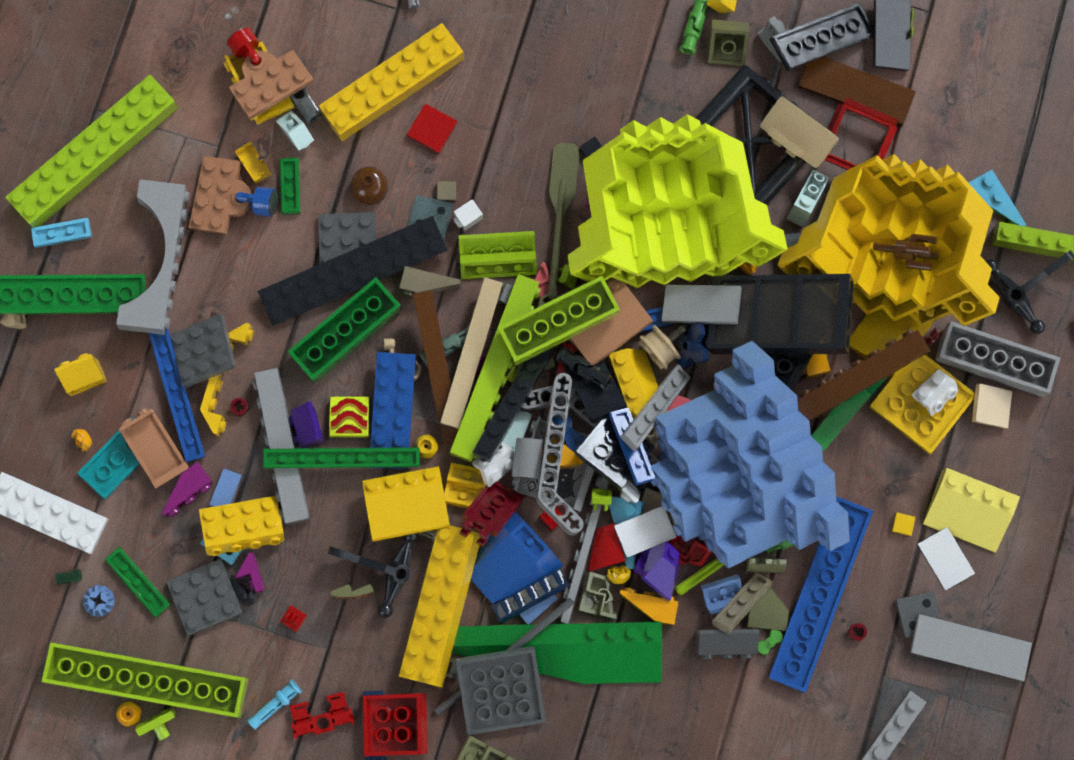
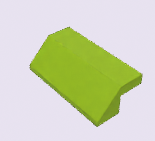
M534 231L459 235L461 280L484 277L518 276V274L522 276L537 275Z

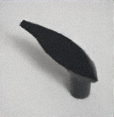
M231 575L230 577L237 594L246 603L254 605V599L257 596L256 592H249L234 575Z

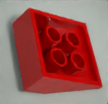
M427 694L363 696L364 756L428 754Z

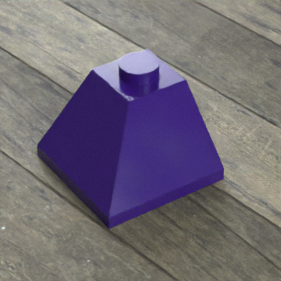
M667 541L651 548L641 578L667 601H670L678 577L680 552Z

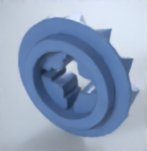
M95 585L89 588L83 596V606L86 612L92 616H104L114 606L115 598L112 591L102 585ZM100 595L101 600L106 602V604L102 603L95 606L96 602L91 600V598H98Z

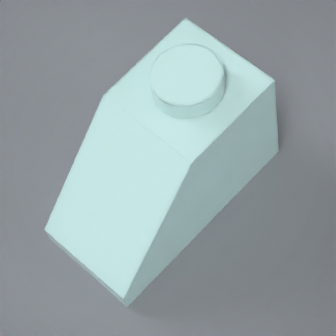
M292 111L276 120L285 135L298 150L308 147L314 141L305 124Z

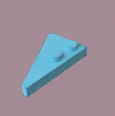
M993 170L968 182L993 209V212L1003 215L1012 224L1026 226V223Z
M612 496L609 507L615 525L642 515L644 502L637 501V503L629 501L627 503L622 497ZM622 547L627 568L634 569L636 554L627 557Z

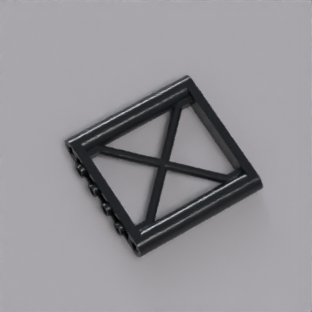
M743 65L695 118L700 120L701 125L706 123L713 126L733 103L742 96L745 138L735 139L743 142V146L746 147V159L754 198L768 205L806 161L798 156L793 158L787 154L756 189L753 145L774 143L771 142L772 137L752 138L749 92L754 88L773 105H775L780 97L785 98V95L781 90L772 87L768 79L759 76L750 67ZM790 101L791 103H793L795 106H797V107L799 108V106H798L795 102Z

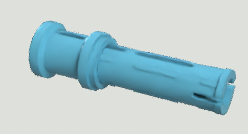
M290 679L287 686L281 691L278 690L275 694L276 696L247 720L248 723L256 730L283 705H289V701L303 691L293 679Z

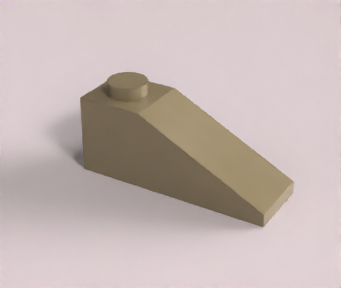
M405 266L399 289L404 296L413 298L414 293L432 290V293L460 288L461 280Z

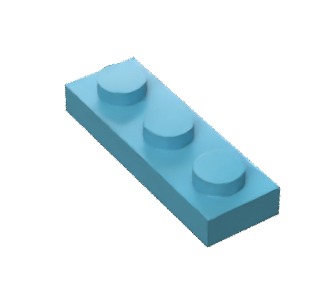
M88 218L31 228L35 248L92 238Z

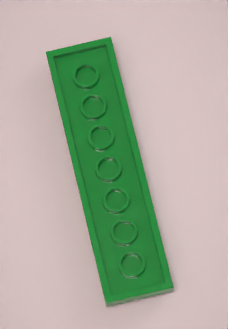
M145 274L0 275V315L118 313L120 305L136 299L146 291Z

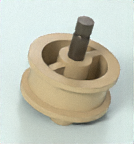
M653 325L651 332L646 336L641 335L639 337V345L644 351H647L650 359L660 369L664 368L666 370L670 362L675 358L678 360L681 358L672 342L686 332L682 325L669 336L663 334L658 327Z

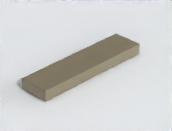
M756 572L712 620V625L729 634L769 590L773 581Z

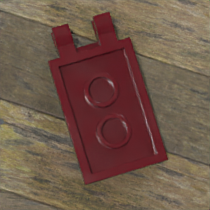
M497 481L490 487L486 485L464 512L462 519L465 521L461 525L463 528L459 534L467 537L473 527L480 531L476 544L484 547L490 535L497 537L524 502L525 496Z

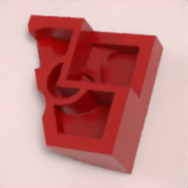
M615 523L595 530L588 567L589 572L626 561L620 539L614 527Z
M676 535V538L671 539L669 542L670 545L680 552V564L682 565L691 563L696 566H703L711 553L706 544L697 537L685 542L681 536Z

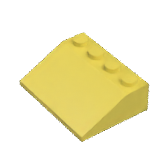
M946 468L940 474L923 525L938 531L948 527L952 536L996 553L1014 515L1020 496Z

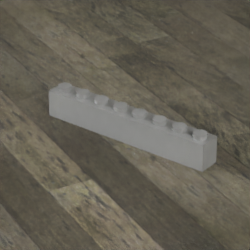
M278 368L256 372L255 379L252 380L254 389L258 390L259 397L256 400L258 408H262L263 412L260 420L262 427H266L267 434L264 435L266 446H269L270 449H295L280 371ZM274 468L275 472L271 473L273 483H277L278 491H275L277 502H281L282 509L279 510L281 521H285V524L290 525L310 520L300 468Z

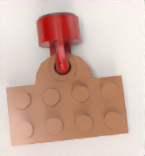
M247 27L240 28L229 36L227 45L236 58L244 59L242 67L244 79L230 86L229 90L250 120L314 82L313 77L294 50L278 59L266 51H256V48L259 46V40L252 30Z

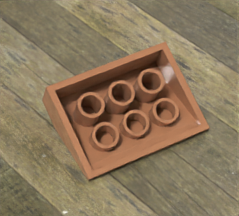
M612 277L606 283L620 308V314L568 339L584 359L593 366L653 323L651 317L625 283Z

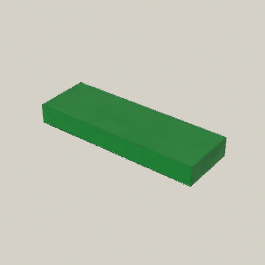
M280 158L282 215L301 214L299 158Z

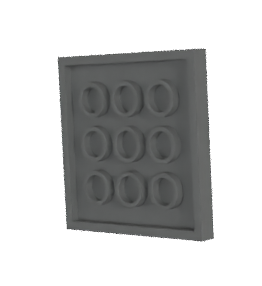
M534 646L456 659L468 735L546 723Z

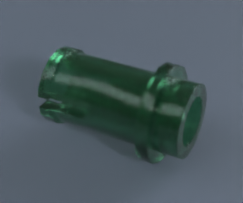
M73 568L72 571L58 572L55 575L56 583L58 585L71 582L77 584L79 581H82V572L76 568Z

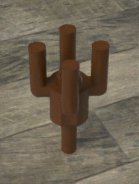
M912 234L909 241L897 240L895 245L874 243L873 245L874 251L891 252L896 259L906 260L905 267L910 269L932 271V263L916 262L915 260L916 258L938 260L939 256L938 252H931V247L918 246V242L937 244V236Z

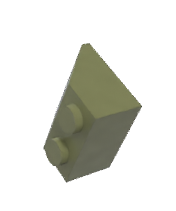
M712 20L708 63L745 65L750 34L749 23Z

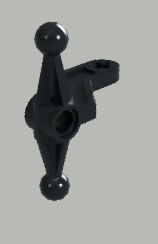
M1071 250L1022 286L1017 285V283L999 271L996 260H986L985 262L992 268L991 274L1003 297L1004 304L1011 307L1012 310L1030 322V329L1033 333H1043L1045 323L1040 319H1036L1026 292L1074 258V253ZM1011 293H1015L1018 296V300L1012 299Z
M418 533L403 536L405 542L388 565L332 546L329 547L328 554L386 574L384 603L379 605L378 613L381 617L388 618L393 613L391 604L403 585L411 577L412 543L418 539ZM400 569V574L396 577V572Z

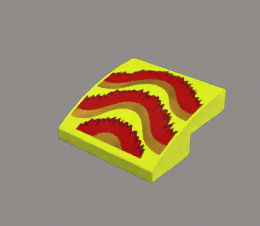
M331 397L330 438H368L369 397Z

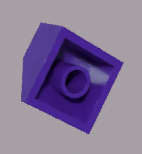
M310 401L292 409V416H289L291 427H295L296 434L293 435L296 446L300 445V448H311L323 445L324 440L313 403Z

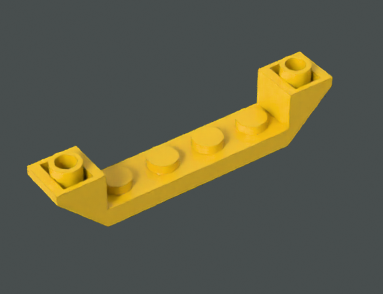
M245 323L228 333L232 351L234 348L232 342L247 346L248 341H252L254 330H252V326L249 323ZM223 373L209 378L200 408L210 429L219 437L221 432L225 431L226 421H224L225 418L222 415L211 413V411L215 410L217 405V399L215 398L217 391L220 392L223 381H221Z

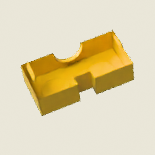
M251 141L235 151L255 184L272 175L263 159L260 161L257 159L260 155Z

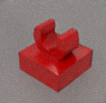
M290 605L280 622L297 632L308 615Z

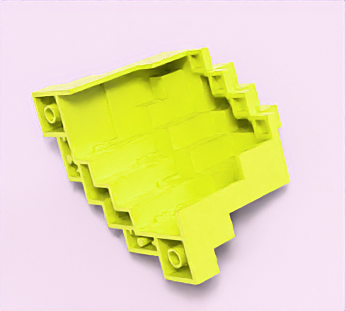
M688 114L675 123L660 117L647 127L633 120L620 129V134L583 160L592 218L578 226L581 246L568 254L570 274L587 282L603 276L605 281L612 277L636 288L641 287L650 280L666 285L677 277L692 282L704 274L712 277L724 276L745 262L760 267L788 250L784 230L771 225L767 205L754 198L743 142L706 123L701 125L700 120Z

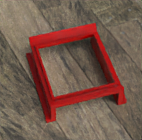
M846 97L844 103L839 102L828 130L836 134L846 109L889 127L878 153V156L883 160L898 128L896 126L898 119ZM830 153L824 160L845 170L857 166Z

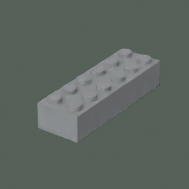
M950 321L945 325L934 361L1045 397L1051 392L1060 357L967 326L963 327L961 324Z

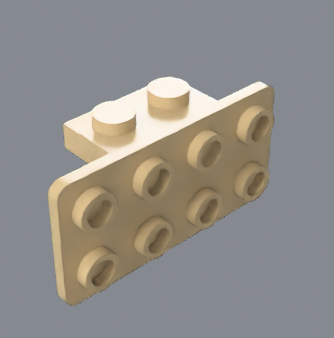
M780 97L760 124L761 128L772 137L771 142L778 147L783 145L787 148L785 151L793 158L795 156L802 158L814 168L820 167L839 140L835 134L784 97Z

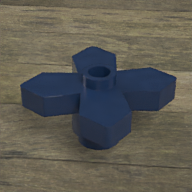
M702 323L691 325L689 331L686 330L674 341L681 348L679 352L681 358L679 360L676 358L682 369L691 367L693 361L695 363H704L709 360V350L705 346V329Z

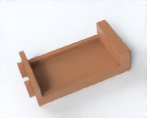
M145 408L137 413V418L133 420L128 418L120 423L121 427L118 430L153 486L157 489L186 471L189 467L154 410Z

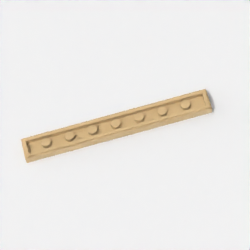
M486 277L483 279L440 424L456 429L460 427L503 283Z

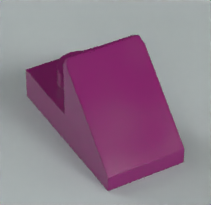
M251 552L248 553L236 575V579L251 576L249 579L251 589L255 590L256 593H261L266 590L256 556Z

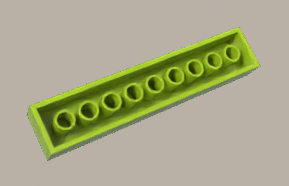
M148 75L5 198L33 228L41 226L178 109L176 102L151 75Z
M51 642L42 677V682L237 718H241L249 678Z

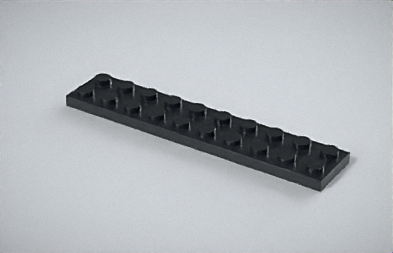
M430 216L257 292L272 326L365 287L375 277L381 280L404 270L405 266L411 267L446 252L448 249L434 217Z

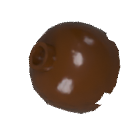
M367 166L355 172L351 180V190L358 202L375 205L386 197L389 185L387 177L381 170L376 167Z

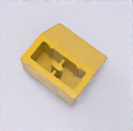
M82 354L77 357V360L62 362L59 364V367L55 368L59 380L70 396L107 382L99 360L92 354Z

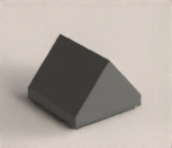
M450 658L446 677L457 680L456 659Z

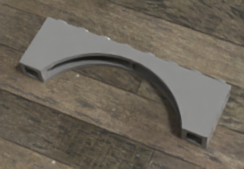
M141 179L139 181L138 202L155 216L164 231L165 257L161 270L152 285L136 299L119 306L116 323L119 330L165 335L166 329L170 328L168 313L173 308L171 294L175 293L176 289L174 274L177 275L179 270V263H176L177 256H181L182 246L179 245L180 238L183 239L184 237L182 222L186 221L187 209H185V203H189L190 192L187 191L186 185Z

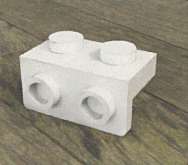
M938 369L912 394V397L927 409L929 415L933 416L950 399L956 396L958 387L955 380Z
M502 442L490 463L479 457L472 462L473 466L480 470L485 485L490 487L513 469L514 451L513 448Z

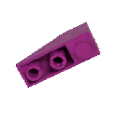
M198 462L181 474L162 512V515L166 518L169 516L174 517L180 512L179 508L185 504L186 506L190 505L196 500L195 496L199 493L204 494L212 488L211 484L214 482Z

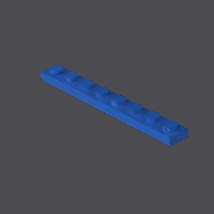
M166 329L165 335L149 333L185 460L189 463L205 458V452L186 388L181 383L169 329Z

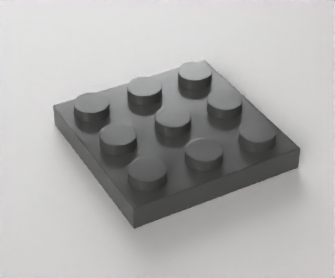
M375 212L318 214L320 264L376 240Z
M221 313L171 334L183 387H190L236 368L225 317Z
M222 559L166 581L187 636L243 614Z

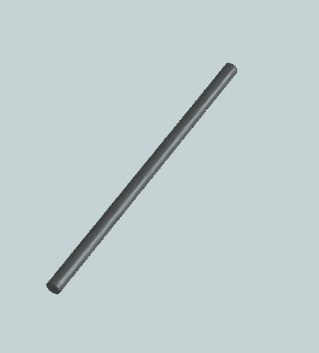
M569 597L506 650L523 647L574 605V601ZM460 688L434 709L438 716L461 698Z

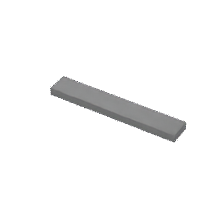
M679 364L672 368L620 436L633 451L638 449L656 425V417L665 413L691 378Z

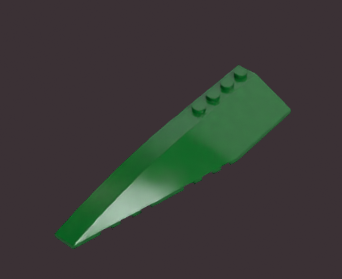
M661 622L549 624L521 647H535L538 673L581 684L662 682ZM537 624L458 626L452 653L469 657L505 651Z

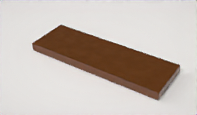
M826 57L806 64L798 88L836 102L844 103L846 97L898 119L896 124L900 126L904 125L916 92Z

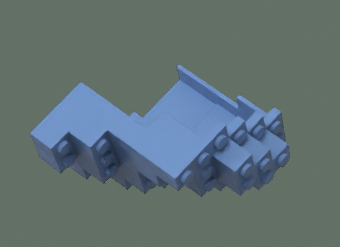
M753 341L732 350L733 366L714 374L715 383L713 385L715 390L656 417L657 425L655 429L659 438L657 444L661 455L659 456L660 462L651 465L655 475V479L651 483L659 488L663 498L661 504L664 510L669 511L674 519L675 525L673 529L676 535L681 536L685 542L695 537L700 541L702 540L710 552L713 551L720 563L723 562L727 568L787 539L790 544H794L799 550L816 541H819L829 551L850 542L848 512L836 502L835 472L823 462L822 446L811 437L810 421L798 411L797 395L775 376L774 360Z

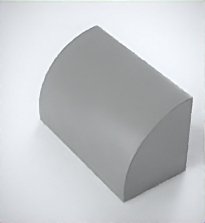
M516 438L512 477L539 479L543 440Z

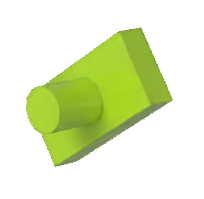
M171 706L137 724L135 730L138 736L153 729L159 741L167 738L170 734L164 723L175 718L176 712Z

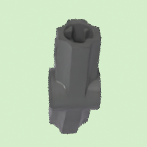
M306 87L291 95L293 104L297 106L308 124L314 123L322 116L308 95ZM299 93L304 94L302 99H296L295 96Z

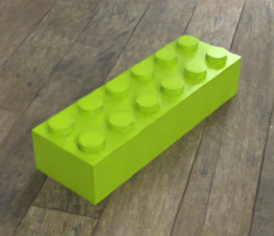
M600 276L499 326L498 331L515 365H518L619 315L620 308L603 276Z

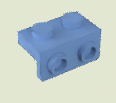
M738 574L701 585L704 602L710 614L720 613L740 591L742 584Z

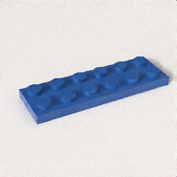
M377 352L371 448H410L416 354ZM369 467L408 470V467Z

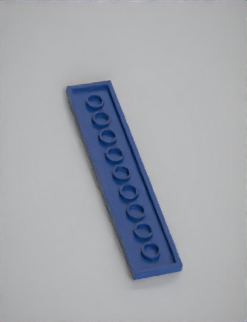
M838 496L836 497V502L848 512L850 542L832 551H829L824 545L818 544L768 676L771 680L806 693L873 514V510Z

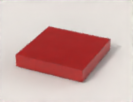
M425 103L409 129L407 137L440 154L458 121Z

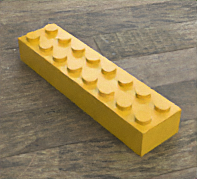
M441 23L320 104V112L339 139L344 141L463 61L464 52L443 23Z
M450 525V527L437 530L399 677L443 688L480 546L476 544L479 539L478 532L471 530L469 535L464 537L459 534L462 530L459 527Z

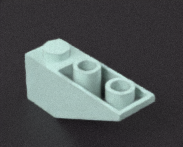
M812 170L786 219L804 227L829 178Z

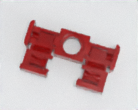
M345 692L327 695V701H330L332 707L329 708L330 712L314 716L307 712L306 707H309L308 701L290 705L293 717L291 727L294 732V738L298 740L300 735L312 732L317 735L335 730L334 726L350 722L353 725L352 709L348 707V710H346ZM319 718H326L329 724L326 728L322 729L317 725Z

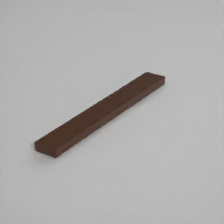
M432 290L414 293L413 298L443 445L454 443L459 429L440 424L451 388V382Z

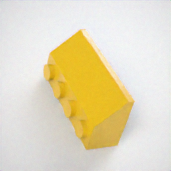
M626 348L611 353L609 355V364L617 387L634 419L656 391L658 384L646 351L644 349Z

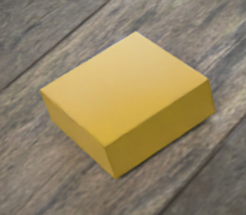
M896 512L891 532L912 536L915 517Z

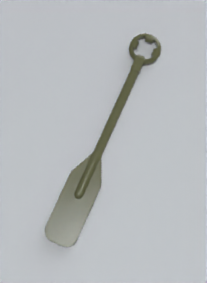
M559 143L553 149L549 195L556 213L549 292L540 298L538 307L544 305V300L547 298L554 300L560 297L556 294L563 218L575 197L579 148L575 144Z

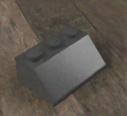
M759 629L732 630L729 634L722 630H699L696 632L697 656L701 655L702 659H713V655H721V659H733V655H741V658H753L752 654H758Z

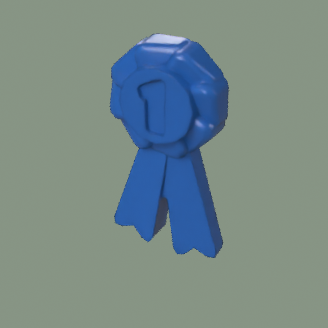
M567 414L564 439L567 447L572 451H576L578 446L575 441L581 446L586 438L572 428L573 420ZM552 418V422L555 425L562 424L560 418Z

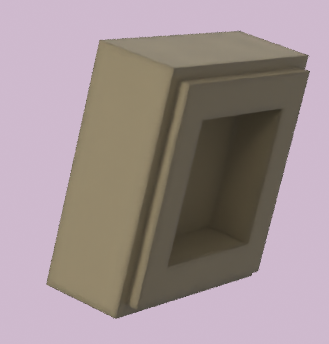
M437 181V201H456V181Z

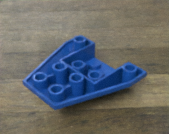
M515 512L497 537L490 535L484 547L480 549L476 557L471 581L493 604L558 570L563 564L532 528Z

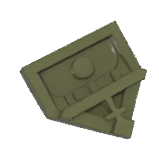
M771 587L748 612L747 626L786 631L789 611Z

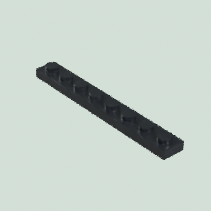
M558 345L524 362L474 448L473 455L489 463L492 461Z

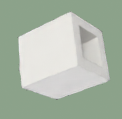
M473 199L454 211L455 218L453 221L458 228L462 227L464 231L483 220V214Z

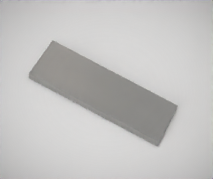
M918 614L910 653L1025 681L1032 643Z

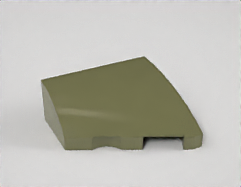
M771 557L748 558L744 572L783 574L787 559Z
M586 572L584 574L577 611L616 619L617 615L613 610V597L609 591L610 583L607 576L593 572Z

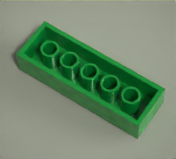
M375 277L287 352L315 384L402 311L401 305Z

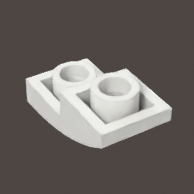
M628 480L624 487L619 490L622 492L620 496L627 503L629 501L637 503L640 491Z

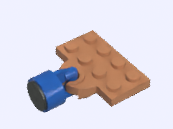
M204 156L189 229L227 235L230 217L245 215L248 209H253L255 215L272 217L277 210L278 193L274 188L257 187L253 195L250 188L243 181L238 180L242 164L240 161Z

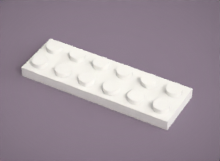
M1 472V515L89 554L93 553L109 520L108 518Z

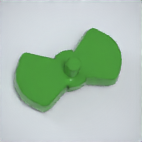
M771 629L769 637L765 641H759L758 652L768 655L770 649L775 644L782 642V633L779 630Z

